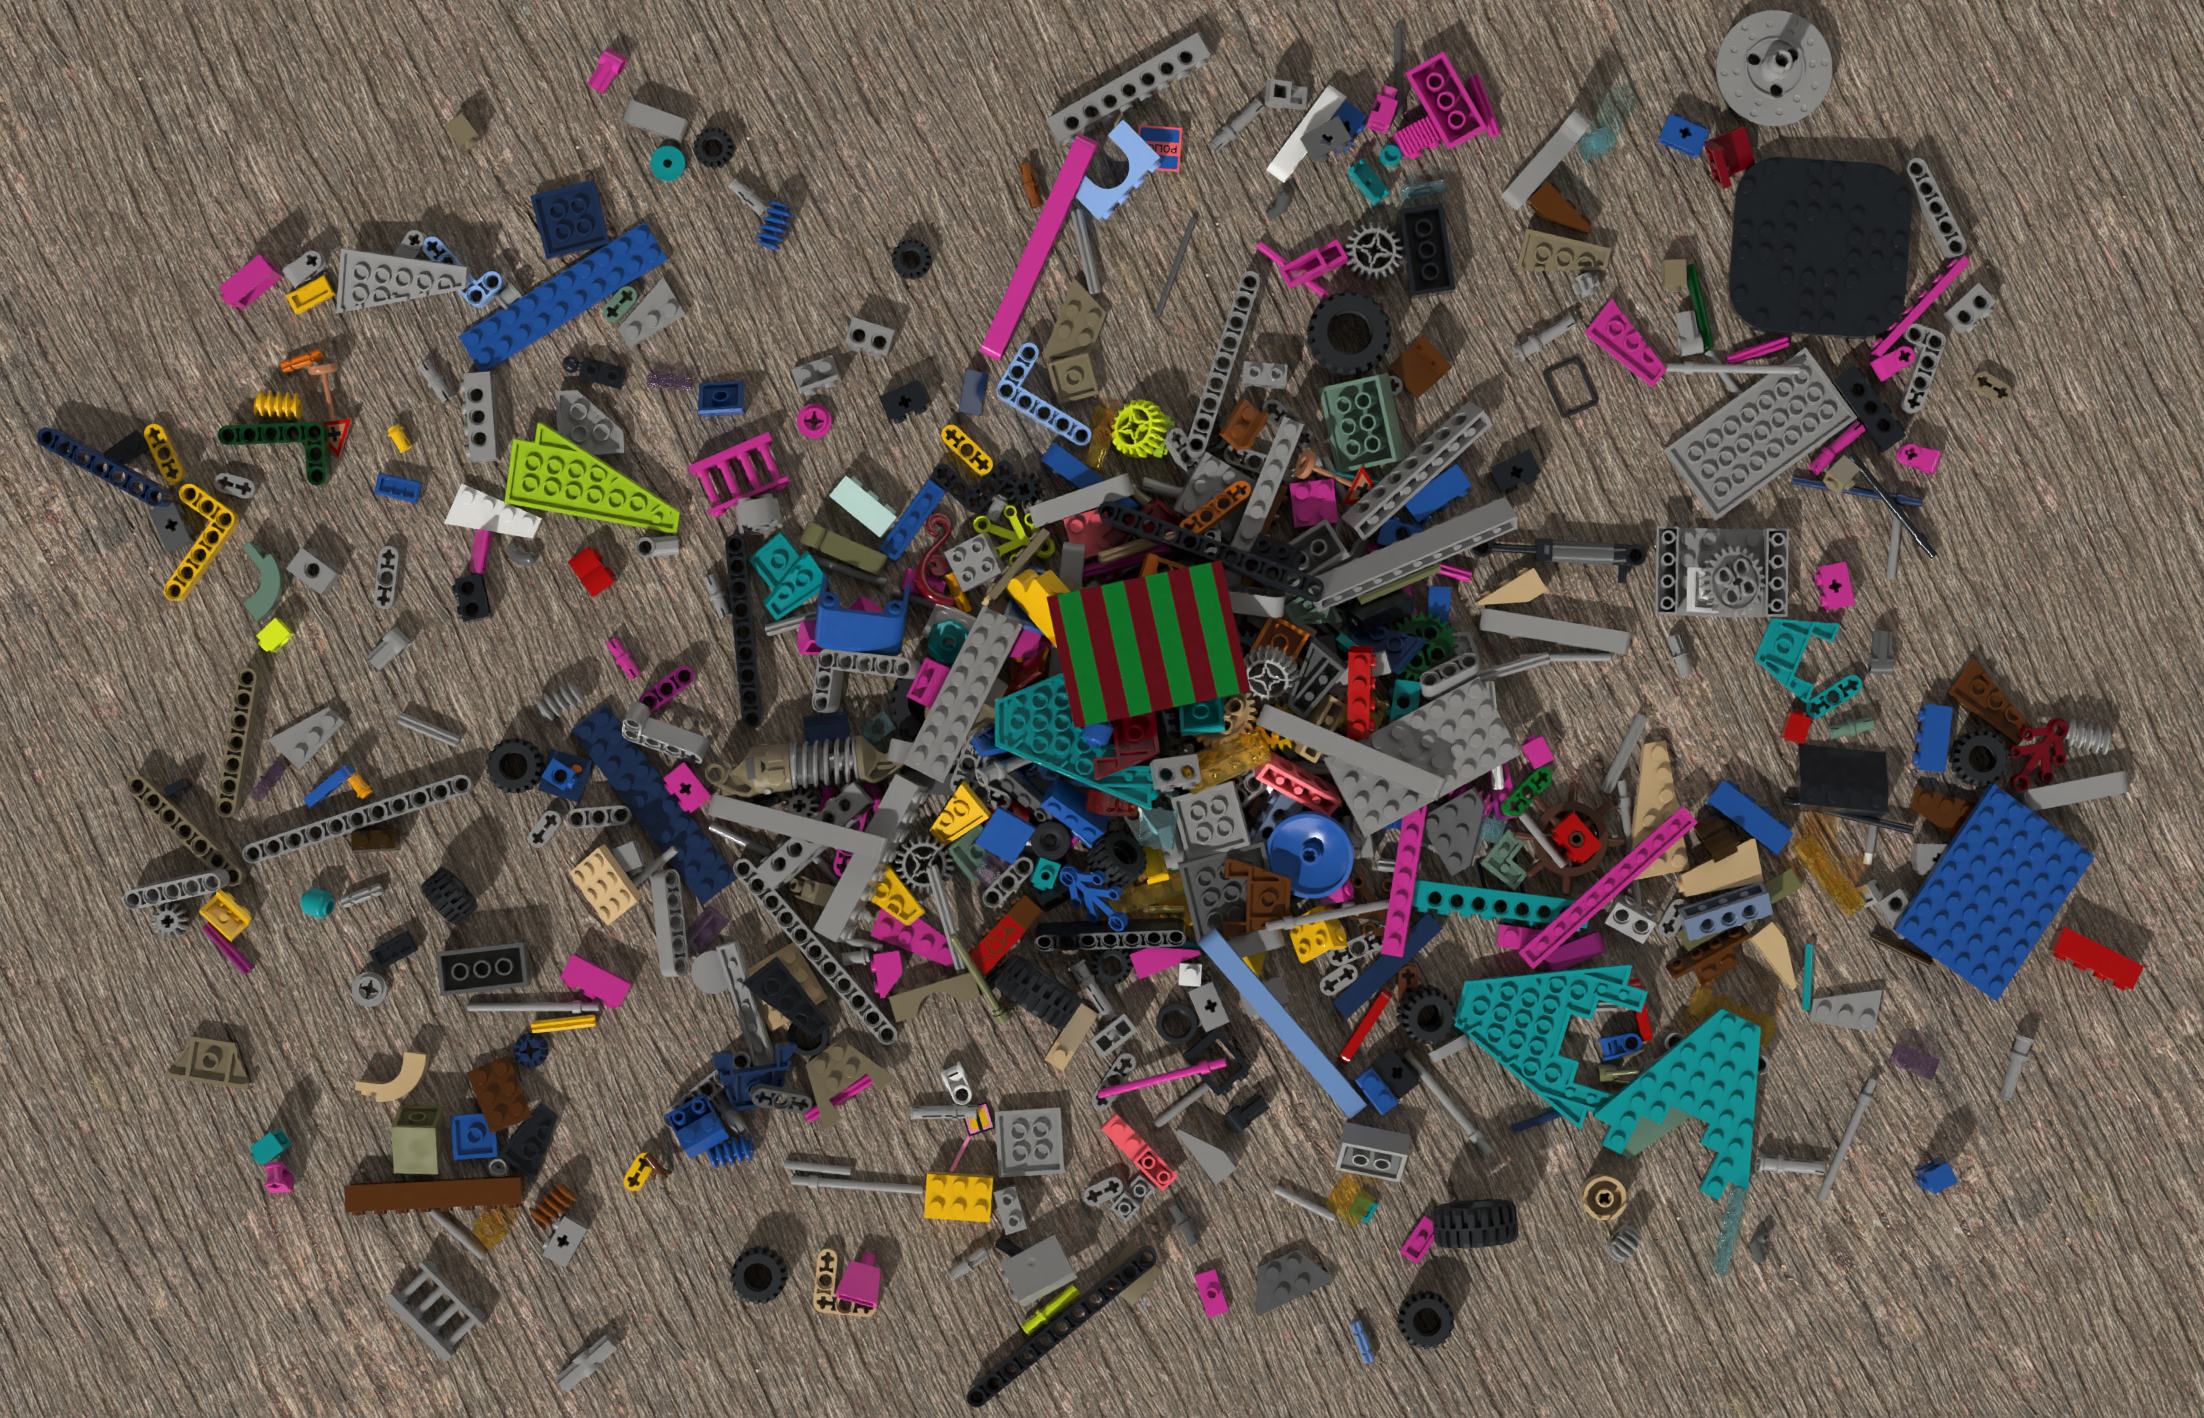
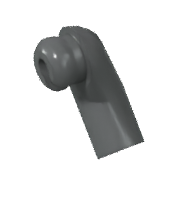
M1278 190L1275 194L1277 196L1275 206L1265 211L1269 220L1287 211L1290 195L1286 190Z
M514 543L505 549L517 565L531 566L538 560L536 552H520Z
M1757 1231L1749 1246L1756 1263L1767 1260L1762 1249L1766 1241L1770 1239L1767 1231Z

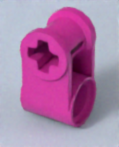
M1903 346L1874 360L1870 365L1879 381L1882 382L1898 373L1897 371L1910 365L1914 360L1915 354L1911 348ZM1906 353L1907 358H1905V361H1900L1898 357Z
M1908 444L1901 446L1897 450L1896 458L1902 465L1916 468L1925 473L1936 474L1942 453L1934 449ZM1905 451H1909V454L1912 455V458H1908V455L1905 454Z
M267 1163L265 1165V1170L267 1171L265 1188L268 1189L269 1193L292 1192L294 1188L292 1172L287 1169L284 1163Z

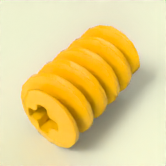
M260 389L254 401V416H257L260 412L262 417H266L269 414L270 418H274L277 415L279 419H283L286 415L288 420H292L295 416V419L299 421L302 415V401L299 399L298 393H295L292 399L289 392H286L283 398L281 391H277L276 396H273L272 390H269L266 396L263 389Z

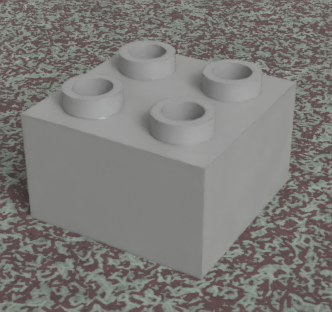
M988 532L981 533L944 552L963 592L970 591L1000 576L1005 569Z

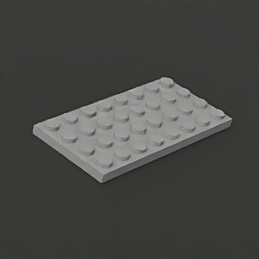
M1806 347L1782 364L1800 366L1799 374L1766 375L1663 450L1714 521L1857 419Z
M1476 677L1371 733L1369 739L1356 741L1445 779L1446 781L1439 798L1520 755L1480 677ZM1328 756L1323 759L1364 837L1434 801L1431 798Z

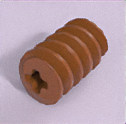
M554 1183L557 1190L554 1191L549 1188L550 1197L542 1195L544 1203L535 1201L537 1209L529 1207L531 1217L543 1230H546L545 1224H553L551 1218H559L558 1212L564 1213L566 1211L564 1205L571 1207V1200H578L574 1192L565 1184Z

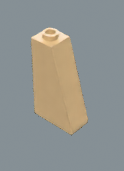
M1749 838L1737 844L1738 852L1717 863H1714L1709 858L1678 874L1679 880H1676L1678 892H1682V896L1687 897L1761 881L1764 882L1755 838Z

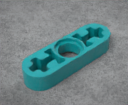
M1856 675L1845 676L1811 698L1804 705V712L1807 713L1809 718L1823 716L1859 693L1862 689L1861 679ZM1848 680L1856 681V684L1854 685L1855 690L1847 689L1846 691H1844V693L1847 696L1844 697V694L1842 690L1838 688V685H1840L1841 688H1844L1849 684ZM1831 690L1836 691L1839 695L1836 703H1831L1827 699V694ZM1822 696V700L1828 708L1826 709L1825 705H1822L1817 709L1818 714L1815 712L1811 713V703L1814 705L1821 703L1822 701L1819 698Z

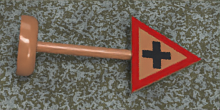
M338 362L307 367L310 375L322 374L330 418L329 422L322 423L326 424L329 428L330 448L340 458L352 418L335 420L327 373L336 372L339 369ZM315 426L316 430L321 434L320 428Z
M1306 449L1296 464L1295 476L1305 479L1312 471H1316L1349 486L1350 488L1342 505L1357 503L1375 487L1362 465L1354 481L1351 482L1316 466V453L1311 449Z

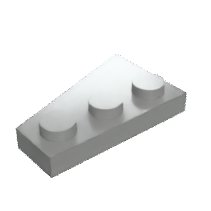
M664 277L618 328L629 348L634 347L686 316Z
M1882 989L1813 998L1808 1020L1875 1033Z

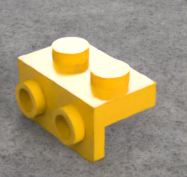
M219 889L216 895L200 909L199 913L232 942L250 925L252 920L250 917L251 913L244 906L240 907L234 902V897L229 892H223Z

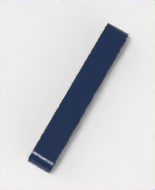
M44 427L37 433V441L41 446L148 505L168 507L173 502V494L168 488L64 431ZM51 433H52L53 439H52V441L50 442L49 437H50V435H51ZM70 443L71 449L68 452L67 446ZM88 453L89 459L86 462L85 456ZM106 463V464H107V469H106V471L104 472L103 466H104V464ZM124 473L125 479L122 482L121 475ZM142 482L143 490L140 492L139 485ZM159 492H160V493H161V500L158 502L157 496H158V494H159Z

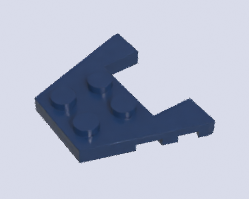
M794 1040L775 1043V1063L733 1070V1053L731 1050L711 1053L733 1111L760 1107L756 1106L750 1097V1090L756 1084L783 1087L785 1073L790 1068L792 1054L797 1048ZM761 1092L760 1095L756 1096L757 1098H760L761 1095L765 1096L764 1092ZM778 1095V1096L776 1097V1099H775V1102H776V1103H777V1101H778L780 1095Z

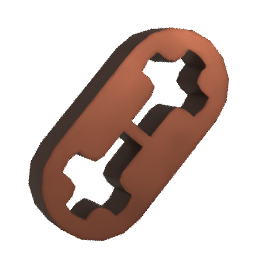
M1410 965L1403 966L1398 971V1000L1402 999L1406 988L1413 986L1418 988V972ZM1406 969H1410V972L1414 973V977L1410 978V985H1406V978L1402 977V973H1406Z

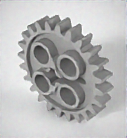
M1727 546L1717 549V553L1710 554L1712 560H1705L1708 567L1701 568L1705 576L1699 578L1704 581L1700 588L1706 590L1702 597L1709 598L1706 604H1713L1712 611H1718V615H1726L1727 618L1748 615V610H1755L1754 604H1760L1757 596L1764 595L1760 588L1765 587V584L1761 583V579L1765 578V575L1759 574L1763 567L1756 566L1759 559H1752L1753 553H1747L1746 548L1740 549L1739 546Z

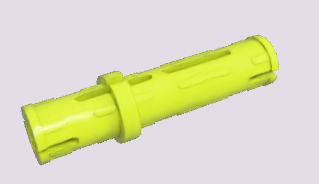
M1070 1284L1046 1306L1037 1309L1030 1319L1021 1324V1327L1028 1336H1031L1042 1325H1047L1055 1314L1080 1296V1292L1073 1284Z

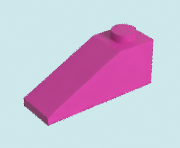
M1149 947L1132 948L1133 953L1129 954L1139 979H1142L1200 955V952L1195 949Z

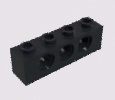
M1854 365L1831 382L1856 415V420L1860 422V426H1864L1866 434L1879 452H1885L1906 437L1904 433L1905 428L1899 420L1895 421L1892 417V410L1888 404L1882 403L1879 399L1878 390L1873 385L1870 386L1865 380L1867 377L1864 371ZM1853 385H1858L1861 388L1860 396L1853 394ZM1866 402L1873 404V413H1868L1865 410ZM1879 420L1886 422V431H1881L1878 428Z

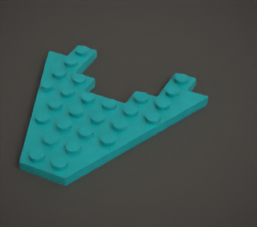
M1062 673L995 701L996 747L1144 809H1152L1151 790H1154L1150 766H1130L1099 780L1094 779L1093 758L1116 757L1115 745H1099V748L1086 744L1087 740L1081 735L1084 726L1074 728ZM1160 771V776L1163 780H1170L1168 772Z
M1632 964L1465 980L1456 1008L1457 1017L1453 1019L1456 1021L1455 1026L1572 1124L1582 1129L1587 1110L1595 1112L1615 1094L1573 1081L1579 1060L1559 1055L1570 1015L1592 1020L1598 1000L1642 1012L1648 991L1627 984Z
M1719 1007L1593 1113L1594 1118L1610 1125L1601 1144L1622 1154L1641 1116L1662 1125L1670 1107L1673 1106L1708 1123L1699 1139V1143L1717 1151L1698 1190L1717 1200L1720 1199L1728 1182H1732L1747 1190L1750 1176L1761 1027Z

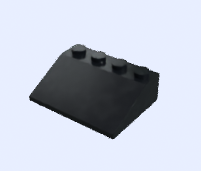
M1798 744L1794 809L1880 818L1887 814L1889 791L1885 752Z

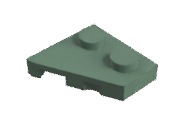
M1301 597L1294 599L1284 607L1294 626L1343 621L1334 606L1318 612L1313 602Z

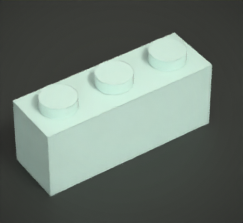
M845 476L829 496L882 539L898 519L894 515L896 511L887 503L885 506H882L878 502L879 497L871 490L865 492L861 488L863 484L854 476L851 478Z

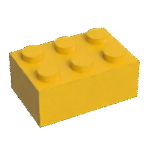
M928 1171L924 1218L990 1222L994 1175Z

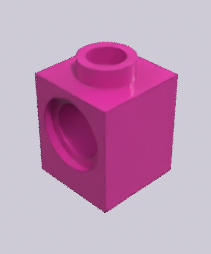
M1534 734L1524 739L1525 744L1521 748L1532 769H1536L1554 760L1543 736L1536 737Z

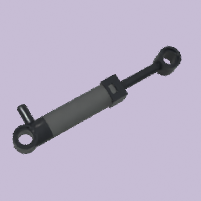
M1537 538L1535 545L1493 543L1492 540L1485 542L1487 549L1483 553L1477 551L1476 546L1470 548L1471 554L1476 558H1484L1492 554V552L1534 554V562L1618 566V583L1620 584L1626 583L1627 566L1637 567L1643 564L1647 557L1645 548L1638 544L1562 541ZM1631 550H1636L1639 553L1638 561L1635 562L1630 559L1629 553Z

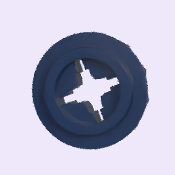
M526 1033L515 1042L513 1055L522 1066L535 1068L547 1059L549 1052L548 1044L541 1035ZM529 1043L532 1048H540V1050L533 1053L532 1058L529 1053H522V1051L528 1048Z

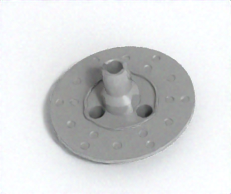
M1768 10L1744 18L1729 31L1718 51L1716 77L1724 99L1737 114L1756 124L1783 126L1805 118L1822 102L1831 83L1832 58L1824 37L1809 21L1791 12ZM1789 52H1791V53H1793V54L1795 55V61H1794V62H1792V56H1791V54H1790ZM1748 57H1756L1758 65H1751ZM1772 86L1780 90L1779 96H1774L1771 93L1770 88Z

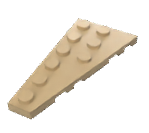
M1666 740L1642 744L1639 766L1640 777L1636 790L1637 801L1634 806L1630 852L1678 810ZM1682 836L1634 880L1689 870L1684 837Z

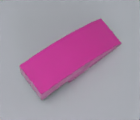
M1338 239L1320 249H1313L1283 266L1279 271L1290 289L1344 265L1349 259Z

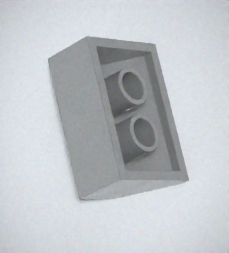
M1345 1122L1335 1170L1400 1183L1408 1157L1410 1135Z

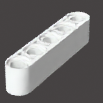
M1329 84L1268 166L1267 171L1285 183L1307 154L1300 138L1330 121L1347 97Z

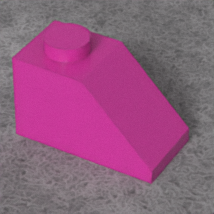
M1498 924L1495 945L1521 950L1542 930Z

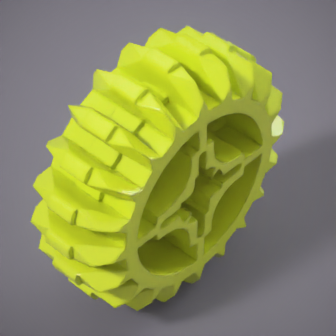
M1138 399V401L1131 400L1130 405L1124 404V410H1118V417H1113L1116 423L1111 425V427L1115 431L1110 435L1115 438L1113 440L1114 445L1124 455L1138 459L1140 457L1147 458L1148 453L1154 454V448H1160L1159 441H1164L1162 434L1167 431L1163 427L1167 422L1163 419L1165 415L1161 412L1160 407L1154 405L1153 402ZM1143 414H1147L1149 418L1148 421H1146V418H1144ZM1129 437H1132L1134 444H1131Z

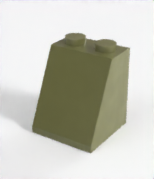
M399 1105L391 1126L394 1173H401L403 1175L424 1174L427 1176L438 1174L442 1164L443 1106Z

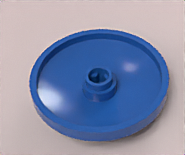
M1305 811L1286 817L1274 828L1266 846L1270 870L1289 876L1291 878L1290 893L1302 898H1321L1334 893L1346 882L1354 865V847L1348 832L1338 821L1319 812Z

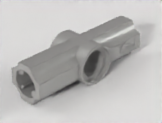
M607 1334L602 1336L593 1346L585 1349L573 1360V1363L556 1377L558 1384L567 1392L572 1390L583 1378H587L602 1365L601 1363L618 1349L616 1342Z

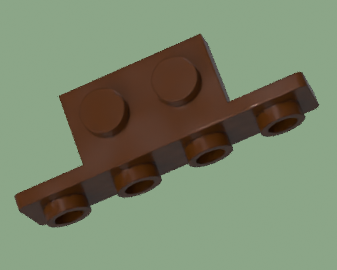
M1743 925L1732 927L1729 931L1711 939L1684 956L1673 960L1665 967L1673 979H1677L1693 970L1700 985H1703L1739 965L1732 948L1746 941L1751 936Z

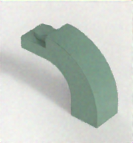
M249 542L243 549L258 566L261 573V584L257 592L243 604L257 621L262 622L277 608L282 599L285 586L284 572L278 558L274 554H269L265 557L264 555L267 553L260 544L255 545Z

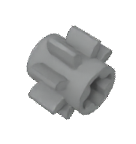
M1590 272L1575 277L1576 283L1572 285L1575 295L1581 293L1582 298H1586L1598 293L1596 287L1601 284L1597 275L1592 277Z

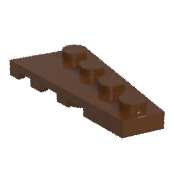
M1971 658L1946 694L2013 743L2019 745L2023 740L2019 735L2020 730L2023 727L2031 728L2030 724L2015 706L2007 700L2004 693L1997 688L1989 675L1978 665L1979 663L1974 658Z

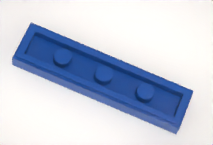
M928 479L878 550L897 562L947 491L931 479Z

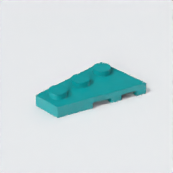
M807 550L764 600L765 606L776 621L820 592L824 573Z

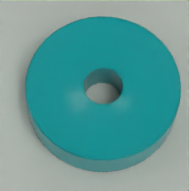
M663 146L652 154L650 167L653 174L661 181L673 182L684 174L686 160L677 148ZM666 161H672V165L667 168L664 166V163Z

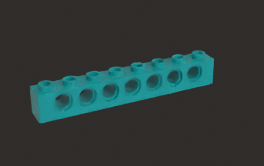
M1416 880L1412 906L1416 907L1415 911L1428 912L1430 908L1437 909V914L1450 915V912L1454 911L1459 912L1460 917L1472 918V914L1481 915L1483 920L1494 921V917L1503 918L1502 922L1516 923L1517 919L1525 920L1524 925L1537 926L1538 922L1546 923L1547 926L1560 915L1562 909L1568 908L1576 900ZM1434 891L1440 894V901L1436 904H1432L1429 901V895ZM1455 894H1459L1462 898V903L1457 907L1451 904V897ZM1476 897H1481L1484 905L1481 909L1476 910L1472 902ZM1498 900L1505 902V909L1502 912H1497L1494 908V904ZM1523 902L1527 906V911L1525 914L1519 915L1516 907L1519 903ZM1545 905L1549 909V914L1541 918L1538 915V909ZM1588 921L1577 932H1581V928H1587Z

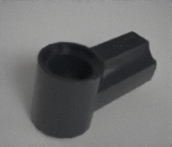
M1258 1092L1242 1105L1232 1108L1223 1117L1235 1134H1238L1252 1123L1251 1121L1270 1107Z

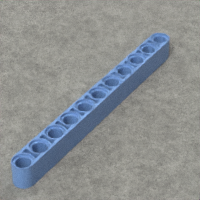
M1213 928L1198 941L1201 948L1350 1119L1368 1105L1216 928Z

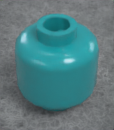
M316 887L304 892L300 898L303 912L319 919L330 915L335 906L332 894Z

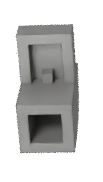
M1270 79L1266 82L1264 104L1277 109L1305 110L1308 87L1294 86L1291 81Z

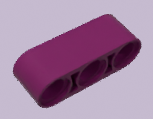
M687 666L679 667L643 693L639 698V702L645 704V699L648 696H653L655 705L649 708V712L657 711L693 685L696 681L695 671ZM684 670H688L691 674L688 682H682L680 679V674ZM666 683H670L673 686V692L670 695H665L662 691Z
M1598 930L1561 944L1543 960L1547 972L1560 971L1605 953L1607 949Z

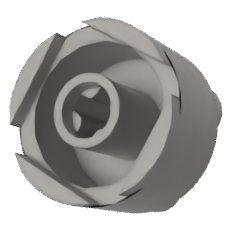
M763 494L760 496V499L742 498L738 500L735 510L741 535H745L744 531H750V535L765 534L775 531L774 527L777 525L779 529L783 527L779 501L773 498V494Z

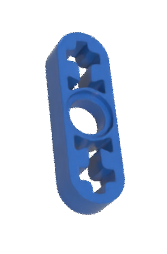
M350 763L346 764L309 793L303 800L309 808L316 806L351 778L356 771Z

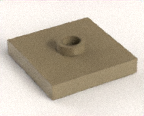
M1089 351L1046 363L1058 405L1100 394Z

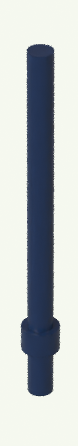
M1792 476L1791 484L1831 491L1822 480ZM1853 486L1849 491L1845 489L1842 492L1882 500L1873 489ZM1887 492L1897 505L1922 506L1923 498L1906 496V493L1896 492V494Z

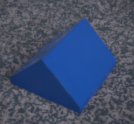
M743 381L699 383L698 414L701 417L745 415Z

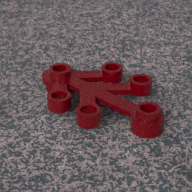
M2052 718L2043 727L2033 729L2023 727L2019 735L2024 740L2030 741L2037 736H2046L2040 743L2024 746L2013 744L2007 748L2010 753L2007 755L2015 759L2021 755L2032 754L2022 770L2010 778V786L2013 790L2023 792L2028 789L2030 785L2028 776L2040 760L2041 771L2038 774V779L2044 783L2052 782L2054 775L2051 772L2049 747L2052 743L2054 744L2055 752L2051 755V762L2059 766L2066 762L2062 738L2066 736L2068 726L2063 719ZM2057 725L2058 729L2054 732V727ZM2029 730V736L2025 737V732ZM2014 748L2017 749L2015 755L2012 754ZM2058 755L2061 756V759H2060L2059 762H2057V760H2056V758H2057ZM2048 773V778L2044 780V774ZM2019 778L2020 782L2016 785V780Z

